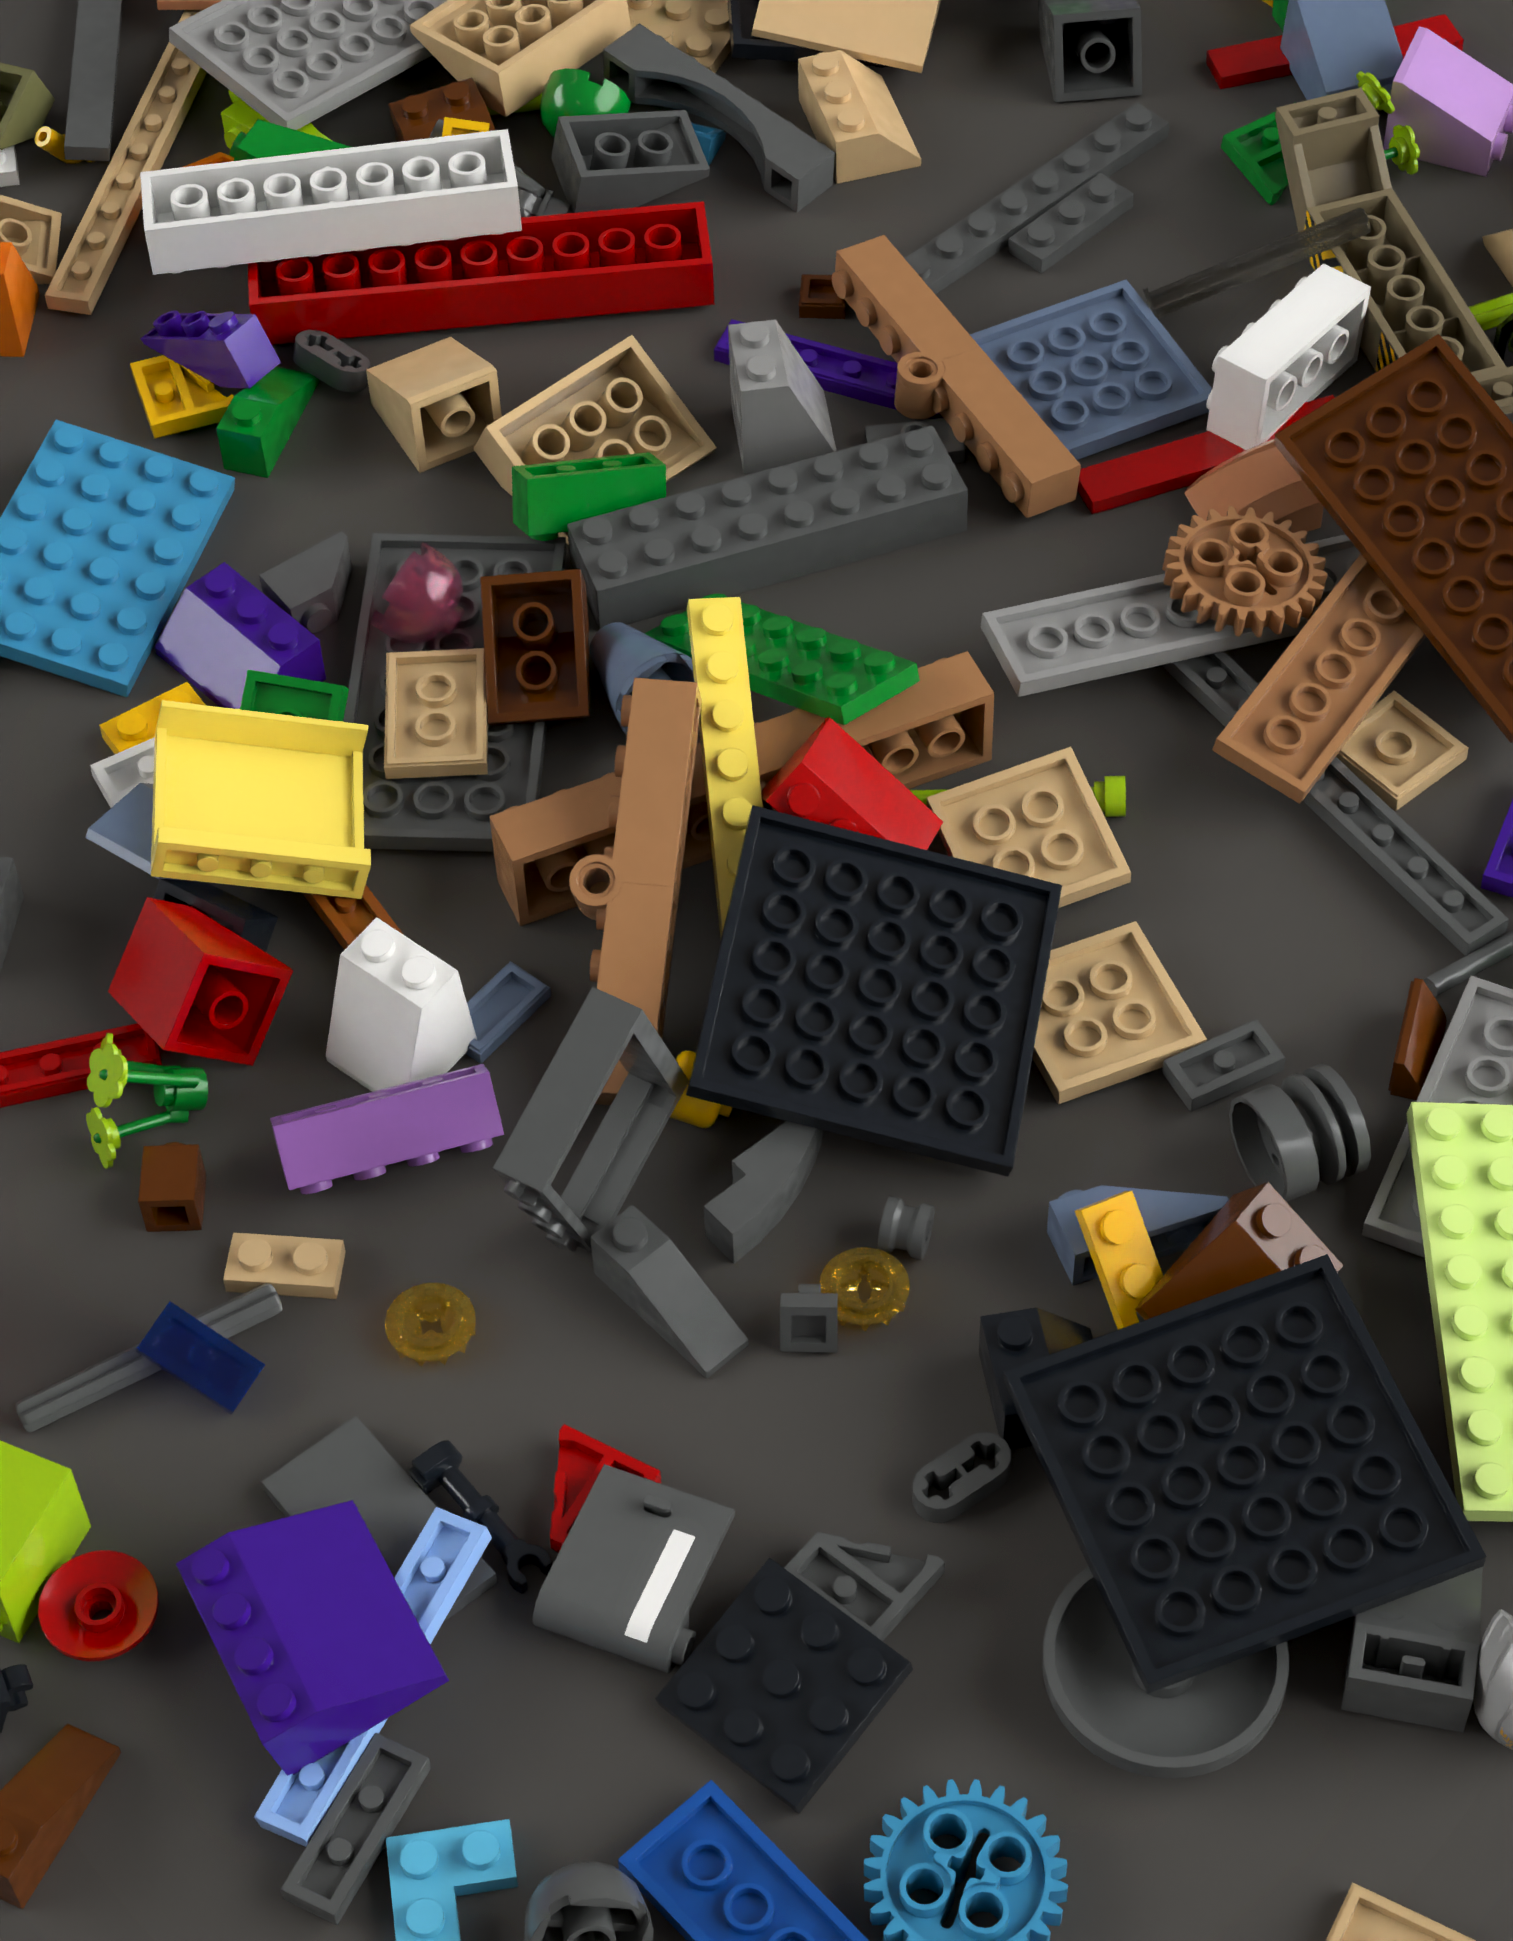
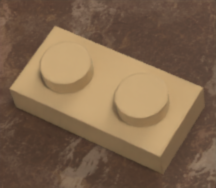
M233 1233L223 1278L226 1292L246 1293L260 1285L271 1283L278 1295L337 1299L346 1253L344 1241L339 1239Z

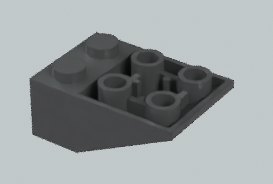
M1483 1567L1353 1616L1341 1710L1464 1732L1474 1696L1480 1638Z

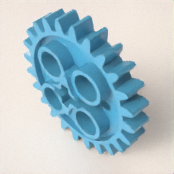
M974 1779L968 1794H960L954 1780H948L946 1796L940 1798L937 1797L928 1785L923 1786V1804L919 1807L908 1798L903 1797L900 1799L902 1820L888 1814L882 1817V1830L886 1836L871 1835L870 1852L875 1857L864 1859V1876L871 1879V1881L864 1884V1901L876 1903L870 1909L871 1924H888L883 1931V1941H1050L1051 1932L1046 1925L1060 1926L1063 1909L1056 1903L1067 1902L1068 1884L1059 1881L1066 1877L1067 1859L1054 1857L1059 1852V1836L1050 1835L1042 1837L1046 1830V1816L1042 1814L1026 1820L1028 1800L1023 1797L1012 1806H1007L1004 1804L1005 1787L1001 1785L993 1792L990 1798L983 1797L981 1784L977 1779ZM986 1833L989 1837L976 1860V1877L970 1878L966 1883L960 1900L958 1914L952 1927L944 1928L941 1924L954 1903L955 1882L960 1883L964 1879L976 1839L979 1834ZM950 1834L958 1837L963 1843L956 1848L945 1849L936 1845L933 1839L939 1835ZM1005 1856L1017 1860L1021 1867L1015 1871L1004 1872L995 1868L991 1862ZM925 1888L936 1892L940 1898L931 1904H919L913 1901L909 1895L917 1889ZM984 1911L996 1916L999 1922L992 1927L982 1928L972 1924L968 1917L976 1912Z

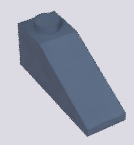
M1104 1185L1084 1191L1071 1190L1062 1194L1058 1199L1049 1201L1047 1234L1073 1286L1098 1278L1075 1210L1121 1192L1132 1190L1156 1257L1160 1258L1187 1249L1227 1203L1228 1197Z

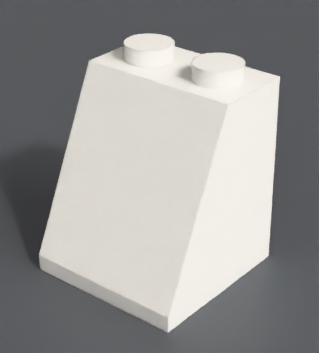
M376 917L340 954L326 1058L329 1063L370 1091L374 1092L447 1073L468 1051L469 1043L474 1038L477 1040L458 970Z

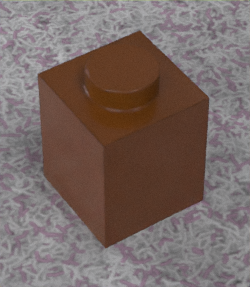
M170 1142L164 1145L143 1146L138 1203L147 1232L202 1230L207 1175L199 1144L186 1145L179 1142Z

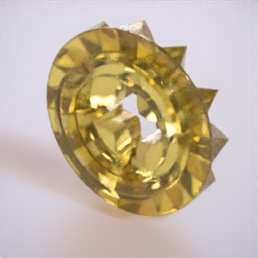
M853 1248L836 1255L823 1269L819 1281L821 1293H838V1320L842 1327L847 1323L860 1325L864 1331L870 1325L881 1322L888 1326L894 1315L898 1312H904L910 1293L909 1278L903 1265L891 1254L876 1248ZM864 1274L867 1275V1282H870V1288L873 1290L870 1294V1299H867V1303H862L856 1291L859 1287V1282H861V1275Z
M423 1283L413 1286L397 1296L387 1311L385 1330L388 1342L396 1349L400 1359L407 1356L414 1359L421 1367L425 1361L435 1360L445 1365L449 1356L456 1352L465 1353L467 1342L471 1336L476 1335L474 1307L469 1298L453 1286L443 1283ZM438 1318L441 1319V1327L444 1334L433 1330L427 1331L424 1335L422 1334L419 1319H425L431 1323L435 1322Z

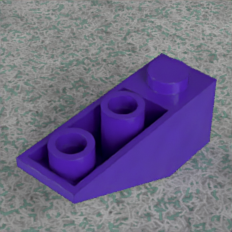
M173 310L159 316L153 322L154 328L140 338L144 345L222 388L250 389L281 363L256 314H234L233 311L221 314H211L205 311L178 313V311Z

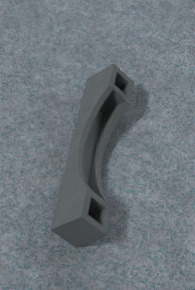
M639 23L603 49V81L605 78L613 82L635 104L658 105L686 110L687 113L704 118L724 129L740 142L753 158L761 175L764 191L795 212H799L833 186L834 151L830 150L824 143L818 142L797 128L792 122L785 120L765 107L759 100L750 97L732 85L727 79L718 76L700 64L694 57L688 56L667 42L662 36L656 35Z

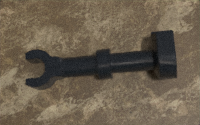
M441 1441L412 1460L413 1467L409 1469V1476L425 1494H429L442 1485L464 1511L463 1518L487 1527L492 1537L490 1542L502 1555L507 1565L509 1584L515 1591L523 1594L528 1590L527 1579L519 1571L526 1564H534L546 1576L548 1575L552 1567L550 1555L544 1548L538 1545L526 1544L524 1540L518 1539L497 1514L499 1506L489 1495L481 1496L458 1469L463 1456L451 1441Z

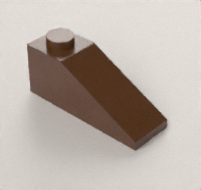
M67 1723L0 1790L1 1900L23 1910L121 1754L118 1746Z

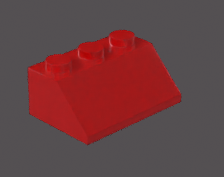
M829 716L761 790L762 798L777 812L924 850L929 848L943 824V821Z

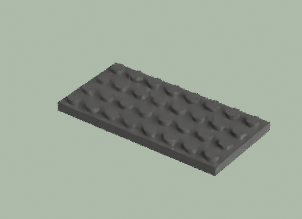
M372 533L349 680V693L343 722L368 725V733L363 748L364 849L494 852L489 816L503 812L512 806H520L539 799L548 721L493 726L488 724V774L386 779L384 772L386 653L484 648L480 577L565 570L567 554L566 537L539 541L531 539L529 536Z

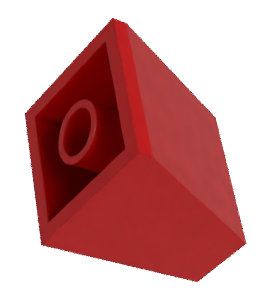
M147 897L108 993L163 1050L253 1066L293 970L194 907Z

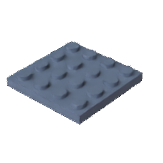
M1127 279L970 334L1076 460L1209 412L1206 403L1212 390L1211 386Z

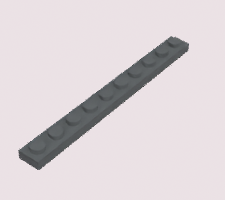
M1224 651L1161 665L1225 727L1259 685ZM1335 757L1303 799V802L1465 956L1507 931L1509 918Z

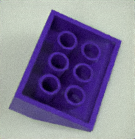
M353 1500L228 1532L176 1563L262 1745L287 1776L292 1773L295 1775L304 1766L318 1761L449 1681Z

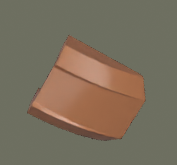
M1275 439L1254 446L1222 462L1188 486L1184 493L1197 515L1207 521L1209 509H1214L1223 517L1227 516L1228 507L1233 506L1239 516H1245L1248 508L1252 507L1257 518L1263 519L1267 513L1273 512V523L1279 525L1286 520H1291L1290 532L1292 533L1304 530L1308 532L1321 528L1324 506L1274 445Z

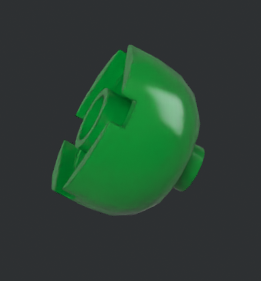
M565 68L551 73L542 92L540 113L543 125L549 134L555 138L558 117L628 113L631 101L626 93L613 82L604 78L601 86L588 80L590 72Z

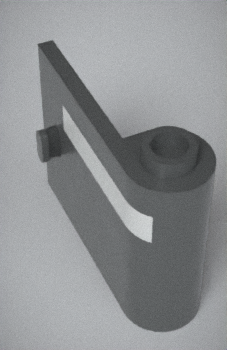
M604 1464L540 1589L533 1613V1625L669 1674L676 1664L682 1666L691 1655L696 1632L689 1629V1610L735 1516V1509Z

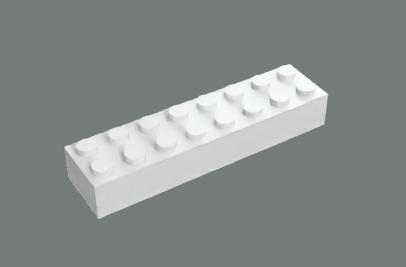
M508 129L140 172L144 232L153 275L164 273L176 274L189 270L214 267L225 268L239 264L273 262L281 259L306 256L317 257L323 254L365 251L373 248L398 245L409 246L415 243L457 240L465 237L490 234L501 235L507 232L522 231L518 185Z

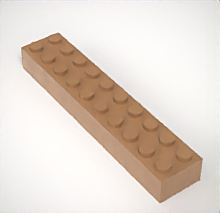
M968 651L949 658L938 659L931 664L918 668L920 679L918 683L846 725L837 723L907 789L992 760L994 692ZM797 708L787 714L761 723H754L761 790L826 718ZM701 742L696 745L682 869L712 859ZM615 772L569 789L559 790L552 795L520 806H512L503 812L489 816L497 880L520 926L577 907L569 885V877L574 865L586 856L593 854L604 855L606 846L614 847L616 828L609 827V805L612 795L620 796L622 777H616ZM762 798L763 808L776 811ZM597 882L590 888L589 892L593 894L602 893L608 888L609 883Z

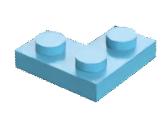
M509 1819L386 1838L396 1941H461L456 1896L518 1887Z

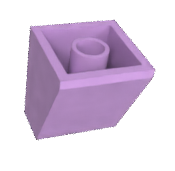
M1419 26L1392 83L1390 101L1393 103L1395 111L1388 114L1383 149H1389L1390 139L1394 137V126L1399 124L1401 126L1409 125L1415 134V143L1420 149V157L1417 160L1486 177L1493 160L1501 161L1508 140V134L1505 133H1513V84L1428 28Z

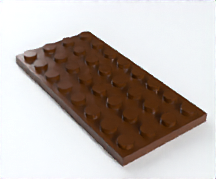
M1437 334L1275 434L1274 445L1505 737L1512 743L1513 423L1443 338Z

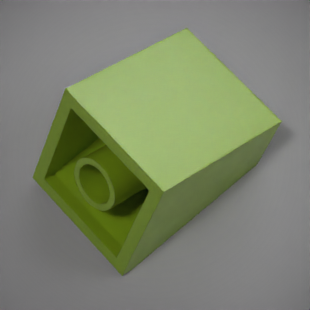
M1 1440L0 1636L20 1643L38 1614L39 1599L46 1582L60 1566L71 1560L91 1528V1524L70 1468Z

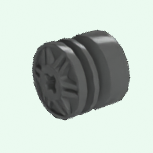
M1320 1063L1306 1069L1302 1074L1295 1073L1283 1079L1281 1088L1268 1084L1240 1095L1231 1101L1229 1110L1231 1133L1243 1167L1255 1187L1269 1182L1282 1198L1289 1202L1315 1191L1319 1181L1330 1185L1343 1179L1344 1176L1350 1177L1368 1169L1371 1149L1365 1119L1355 1096L1344 1079L1328 1065Z

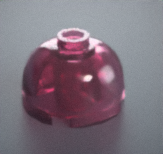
M423 542L421 544V555L413 552L386 589L382 598L390 602V605L384 615L375 610L371 625L392 638L410 644L429 642L441 630L448 635L451 634L465 613V609L458 605L464 589L462 577L456 566L442 553Z

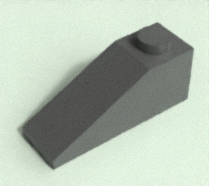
M633 1204L590 1237L594 1274L706 1379L749 1346L748 1338L672 1240Z

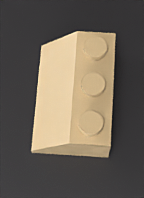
M841 50L823 52L798 59L799 102L816 140L824 143L830 150L835 152L833 177L836 184L921 166V157L880 74Z

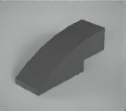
M786 1121L732 1160L733 1185L704 1205L705 1236L733 1264L766 1237L784 1217L800 1194L815 1164L823 1140V1130Z

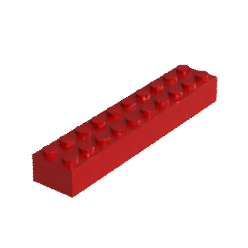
M704 201L521 217L522 231L507 232L501 235L490 234L465 237L457 240L415 243L409 246L398 245L373 248L365 251L323 254L317 257L306 256L281 259L273 262L248 263L250 313L256 314L273 345L295 343L297 334L306 330L323 331L340 339L715 305L713 261Z

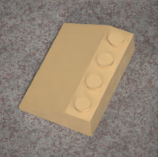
M447 0L409 25L411 33L458 82L472 77L486 106L505 117L541 94L553 71L565 68L579 69L603 52L604 48L631 30L627 0Z
M759 0L751 36L823 52L841 50L854 59L922 73L941 0Z
M631 335L486 426L473 450L500 486L512 496V466L650 452L666 464L667 483L714 452L717 447L634 336ZM568 532L558 533L559 537H566V543L569 545Z

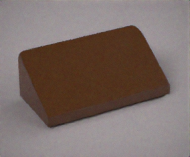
M1415 978L1414 981H1411L1388 1088L1391 1091L1390 1095L1413 1100L1418 1099L1443 1041L1447 1022L1443 1009L1423 979Z

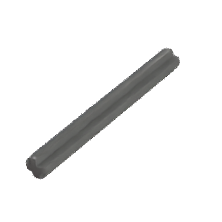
M265 1283L23 1398L15 1404L20 1422L27 1432H33L267 1320L282 1311L280 1297L271 1283Z

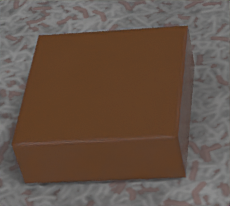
M802 274L799 318L845 319L846 301L839 298L835 293L832 285V275Z

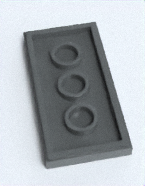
M354 1416L261 1481L264 1492L285 1517L353 1500L394 1577L434 1509L437 1507L357 1416ZM482 1557L479 1559L444 1622L497 1584L496 1573Z

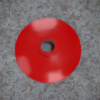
M110 1550L84 1553L60 1566L46 1582L38 1604L39 1622L46 1639L60 1653L81 1661L92 1662L112 1659L130 1651L151 1630L159 1609L158 1589L152 1574L146 1566L128 1554ZM100 1610L112 1611L106 1618L92 1620L93 1616Z

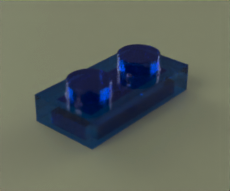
M171 1301L166 1305L136 1349L137 1353L231 1415L265 1366L264 1363Z

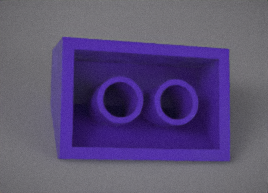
M225 562L186 587L155 646L158 656L217 706L224 708L240 709L248 670L319 682L326 680L320 640Z

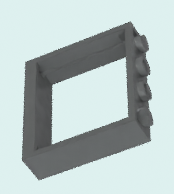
M595 987L591 988L493 1166L494 1171L507 1184L504 1192L520 1202L518 1208L534 1218L532 1224L547 1233L545 1238L549 1242L563 1250L566 1248L575 1252L577 1247H581L592 1253L590 1237L616 1218L689 1083L688 1078L641 1008ZM620 1061L628 1075L560 1197L551 1186V1183L615 1066Z

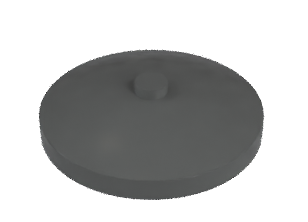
M1087 1566L1064 1588L1050 1612L1043 1640L1042 1668L1046 1691L1057 1716L1069 1733L1092 1754L1113 1766L1138 1775L1168 1779L1188 1778L1204 1775L1232 1764L1252 1750L1267 1734L1276 1720L1285 1696L1289 1673V1651L1286 1641L1147 1694L1089 1566Z

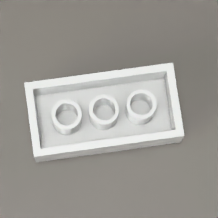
M1323 263L1311 275L1302 277L1295 288L1282 300L1277 299L1271 305L1268 312L1256 323H1249L1239 338L1231 345L1223 346L1215 356L1212 370L1215 372L1213 389L1206 403V407L1209 409L1206 430L1248 450L1266 442L1305 402L1312 401L1357 361L1371 286Z

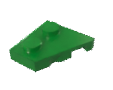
M1276 111L1223 135L1221 149L1270 206L1278 201L1289 185L1275 118Z

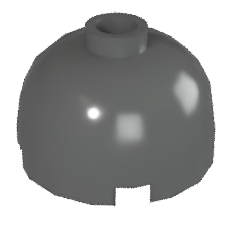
M590 1861L572 1863L556 1869L539 1882L525 1909L524 1941H653L654 1930L650 1913L637 1884L613 1865Z

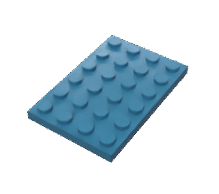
M56 419L0 517V656L128 697L235 490V477Z

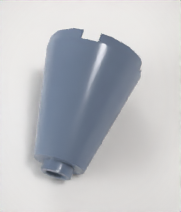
M614 622L607 624L592 638L589 648L591 659L616 719L626 735L628 727L621 726V706L623 696L632 695L634 678L694 682L691 657L624 623Z

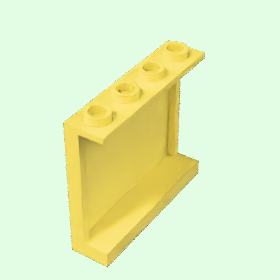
M162 700L154 741L151 876L362 899L371 867V849H364L363 748L368 733V725Z

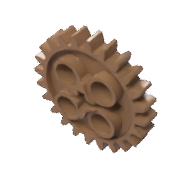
M1229 506L1227 516L1221 517L1214 509H1209L1207 521L1197 515H1193L1190 527L1183 524L1178 526L1177 536L1169 538L1168 549L1165 552L1162 568L1165 571L1163 582L1164 585L1171 586L1169 596L1171 599H1183L1181 606L1183 613L1193 610L1198 611L1197 623L1201 624L1211 618L1216 621L1215 631L1217 632L1224 629L1226 625H1231L1235 635L1238 637L1241 636L1244 628H1251L1255 636L1261 638L1263 627H1269L1275 634L1280 635L1284 623L1296 629L1299 626L1301 617L1308 619L1312 617L1314 606L1319 607L1327 579V572H1324L1326 559L1317 556L1319 550L1318 543L1305 544L1308 534L1306 530L1295 533L1290 532L1291 520H1286L1278 525L1273 523V512L1267 513L1261 519L1256 517L1255 510L1252 507L1248 508L1245 516H1239L1234 507Z

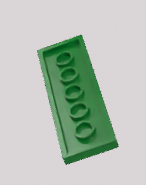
M717 593L704 596L701 599L725 598L727 596ZM741 602L750 690L823 718L829 716L833 721L846 725L920 681L917 663L895 656L888 651H881L866 646L857 640L846 639L826 632L822 628L797 622L790 617L774 614L760 609L756 605ZM687 610L681 614H674L664 618L661 621V625L644 633L692 658Z

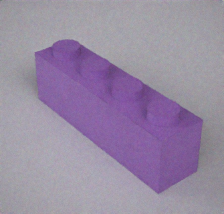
M484 1064L270 1118L288 1189L299 1188L301 1194H311L329 1189L333 1186L332 1179L353 1174L354 1180L374 1178L387 1172L385 1165L407 1160L408 1166L425 1165L440 1159V1151L459 1146L463 1153L479 1151L492 1146V1138L504 1135L490 1073Z

